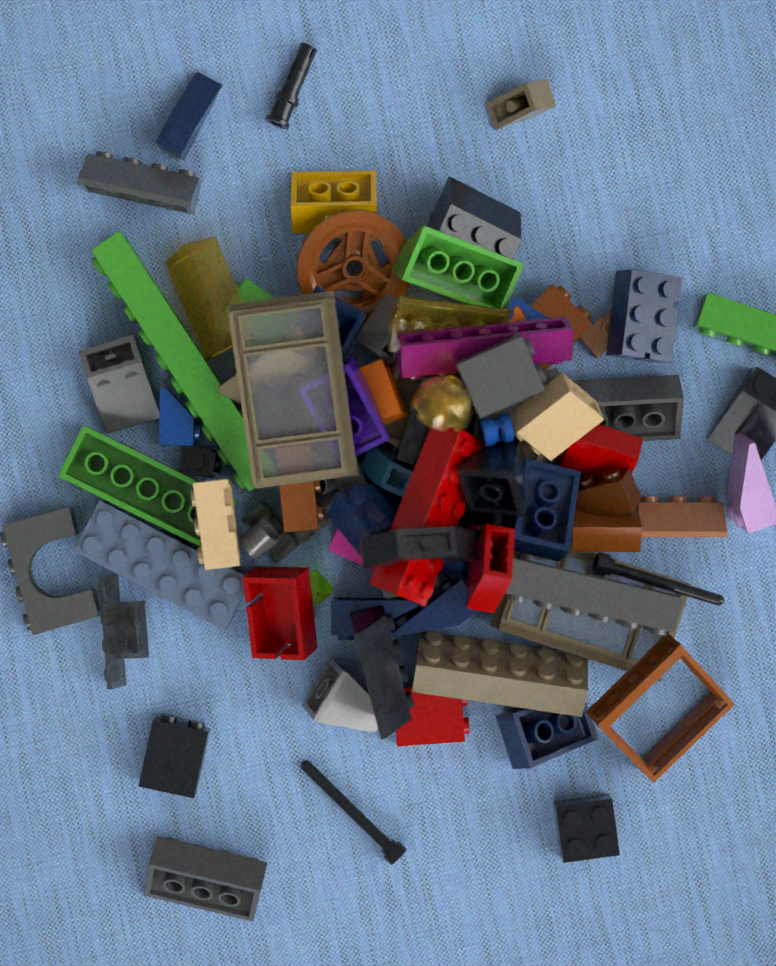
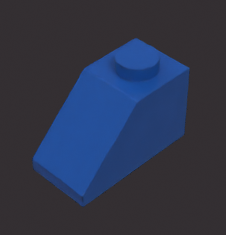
M160 388L159 445L195 446L196 440L201 439V424L196 423V418L168 389Z

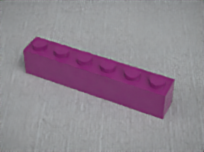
M566 317L396 333L397 367L402 378L417 379L424 375L434 374L446 376L450 373L459 372L455 361L517 334H520L523 339L529 338L535 354L531 356L534 365L542 363L560 364L563 361L572 360L573 328Z

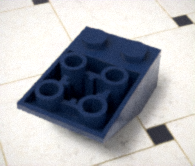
M450 577L438 586L440 592L434 597H430L426 606L418 604V609L409 615L406 612L394 620L395 630L392 631L393 634L401 636L457 626L476 613L478 610L466 608L467 587L458 577L456 580H453Z

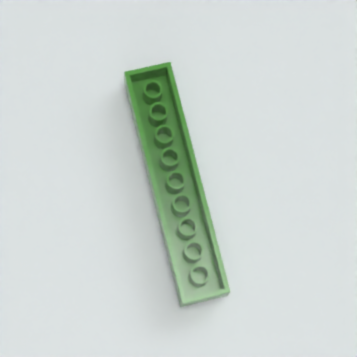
M120 231L91 249L95 256L91 261L100 274L102 273L104 277L108 275L111 281L107 285L114 296L119 300L123 299L127 304L122 307L131 321L135 324L139 323L142 327L138 331L147 346H154L158 353L154 357L163 370H170L174 376L170 379L174 388L181 395L185 393L189 401L185 403L194 417H201L205 423L201 427L210 442L216 440L221 449L217 453L225 465L229 466L231 464L237 472L233 477L241 489L247 488L249 491L255 490L252 484L243 414L232 399L218 391L217 388L222 382L128 239ZM260 449L263 475L277 474L278 468L267 451Z

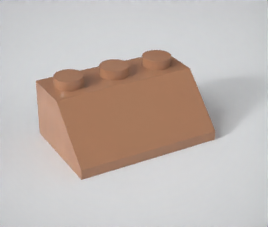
M642 497L641 502L637 505L642 524V537H728L723 503L715 502V497H698V502H687V497H669V502H658V497Z

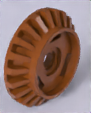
M356 209L354 211L342 210L338 214L328 215L324 221L319 224L316 223L312 227L310 234L304 237L302 247L297 254L296 275L302 295L312 294L316 285L327 291H334V294H336V289L362 291V295L358 297L339 298L366 313L367 315L363 321V324H365L385 293L401 301L409 287V282L401 280L392 272L406 239L390 220L376 212ZM335 237L339 238V242L324 262L321 261L319 257L325 246ZM379 239L387 258V262L381 266L370 244ZM352 260L361 262V269L356 274H349L346 271L347 264Z

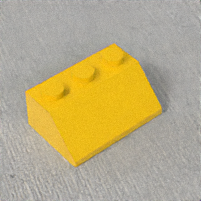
M376 170L292 172V233L310 234L312 227L316 223L319 224L328 215L338 214L342 210L354 211L356 209H364L368 212L377 213Z

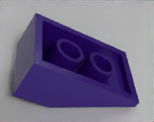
M351 355L343 359V368L355 456L390 440V436L368 383L354 356ZM326 367L302 379L298 387L299 393L321 432L337 430L329 369ZM338 439L327 440L328 446L338 464H340L341 457Z

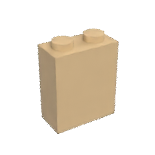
M563 372L544 386V391L533 395L509 414L513 424L514 435L520 441H527L536 454L540 455L542 453L550 461L604 420L597 401Z

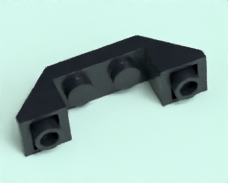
M459 527L400 529L360 539L363 568L393 566L397 561L449 558V563L479 560L476 531Z

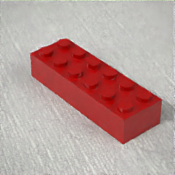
M433 420L390 531L457 527L459 519L465 512L466 504L457 469L484 447L483 442L462 429ZM444 559L397 561L393 566L375 567L369 584L426 606L428 599L432 596L437 575L443 568Z

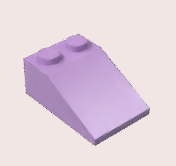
M740 432L735 434L726 492L729 504L725 505V509L730 521H735L738 528L741 527L750 534L776 524V505L756 444Z

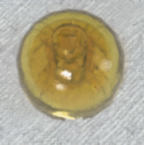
M438 376L429 378L419 386L412 399L411 409L413 410L415 407L418 410L417 417L428 426L440 431H447L448 427H456L454 431L456 432L464 428L469 418L472 404L468 391L459 379L453 376Z

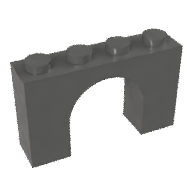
M72 507L2 525L3 532H0L1 541L4 548H8L11 559H8L9 570L12 576L16 575L19 586L15 587L18 601L24 603L26 613L23 614V620L26 629L31 630L32 635L102 615L95 588L68 596H52L41 590L33 578V559L41 547L49 542L80 534Z

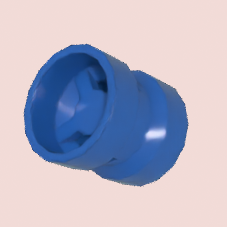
M508 413L499 414L495 419H490L489 417L479 419L480 434L485 447L493 446L498 441L505 443L514 441L513 426Z

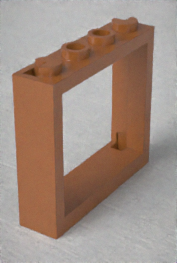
M667 632L585 713L654 783L735 704L687 650ZM681 659L711 693L642 759L614 731L611 725L669 668Z

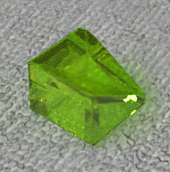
M317 569L310 574L312 600L316 605H319L334 589Z

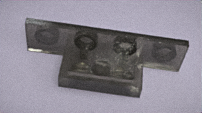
M118 574L99 576L98 593L101 599L102 649L105 653L106 666L104 677L107 681V689H115L126 686L124 659L149 657L145 600L120 602Z

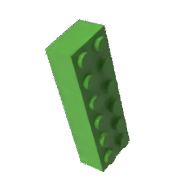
M83 425L58 477L202 547L200 535L196 536L194 519L198 517L196 507L192 506L191 500L193 483H199L200 481L89 426ZM233 498V499H234V507H235V509H236V507H237V505H238V503H239V500Z

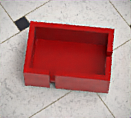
M256 566L242 577L245 602L254 600L246 607L252 658L276 659L281 656L283 660H306L317 649L309 567Z

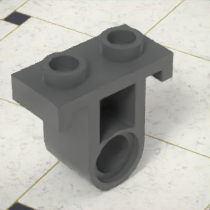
M265 501L260 503L241 520L250 527L240 537L241 545L249 555L256 559L270 552L277 564L300 545L290 532L284 533L283 523Z

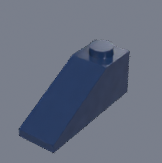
M197 72L168 117L156 141L158 147L185 160L223 85Z

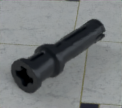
M300 43L281 91L275 94V104L270 115H266L265 120L268 123L282 129H289L290 124L288 121L293 109L299 105V99L297 98L299 91L307 76L312 60L317 53V49L313 46Z

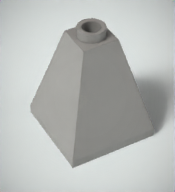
M331 658L302 707L318 723L376 733L378 726L370 695L336 660Z

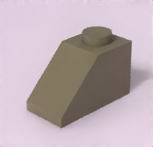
M547 79L527 82L486 103L495 130L536 117L556 107Z

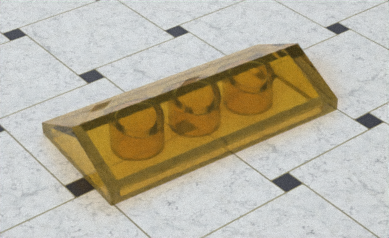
M213 236L186 244L166 261V264L204 359L208 360L233 347L228 316L230 311L229 304L243 303L217 238ZM249 317L241 318L244 341L256 335Z
M399 296L390 316L387 349L388 351L396 352L397 333L508 323L512 311L507 308Z

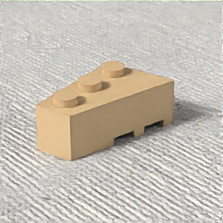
M231 479L193 483L191 500L192 506L196 507L198 517L194 519L196 536L200 535L202 547H198L199 564H204L205 570L240 566L241 557Z

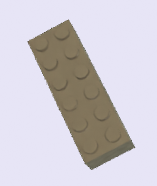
M423 631L419 633L412 692L582 717L588 694V659L550 648H537L517 643L497 642L491 639L483 640L464 635L456 636L436 631Z

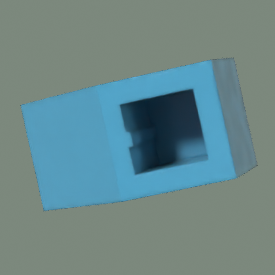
M375 446L369 449L360 467L363 474L379 487L403 498L415 465L394 459V454Z

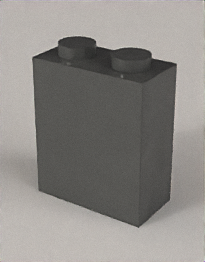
M517 334L455 361L479 418H483L545 390L542 383L547 380L541 366H535L531 356L535 354L529 338L523 339L520 334Z

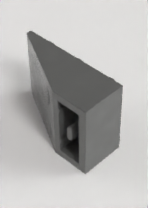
M135 335L79 351L87 381L107 434L159 419L160 410L139 341Z

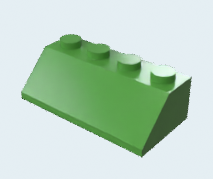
M422 225L403 245L392 272L401 280L502 316L524 263Z

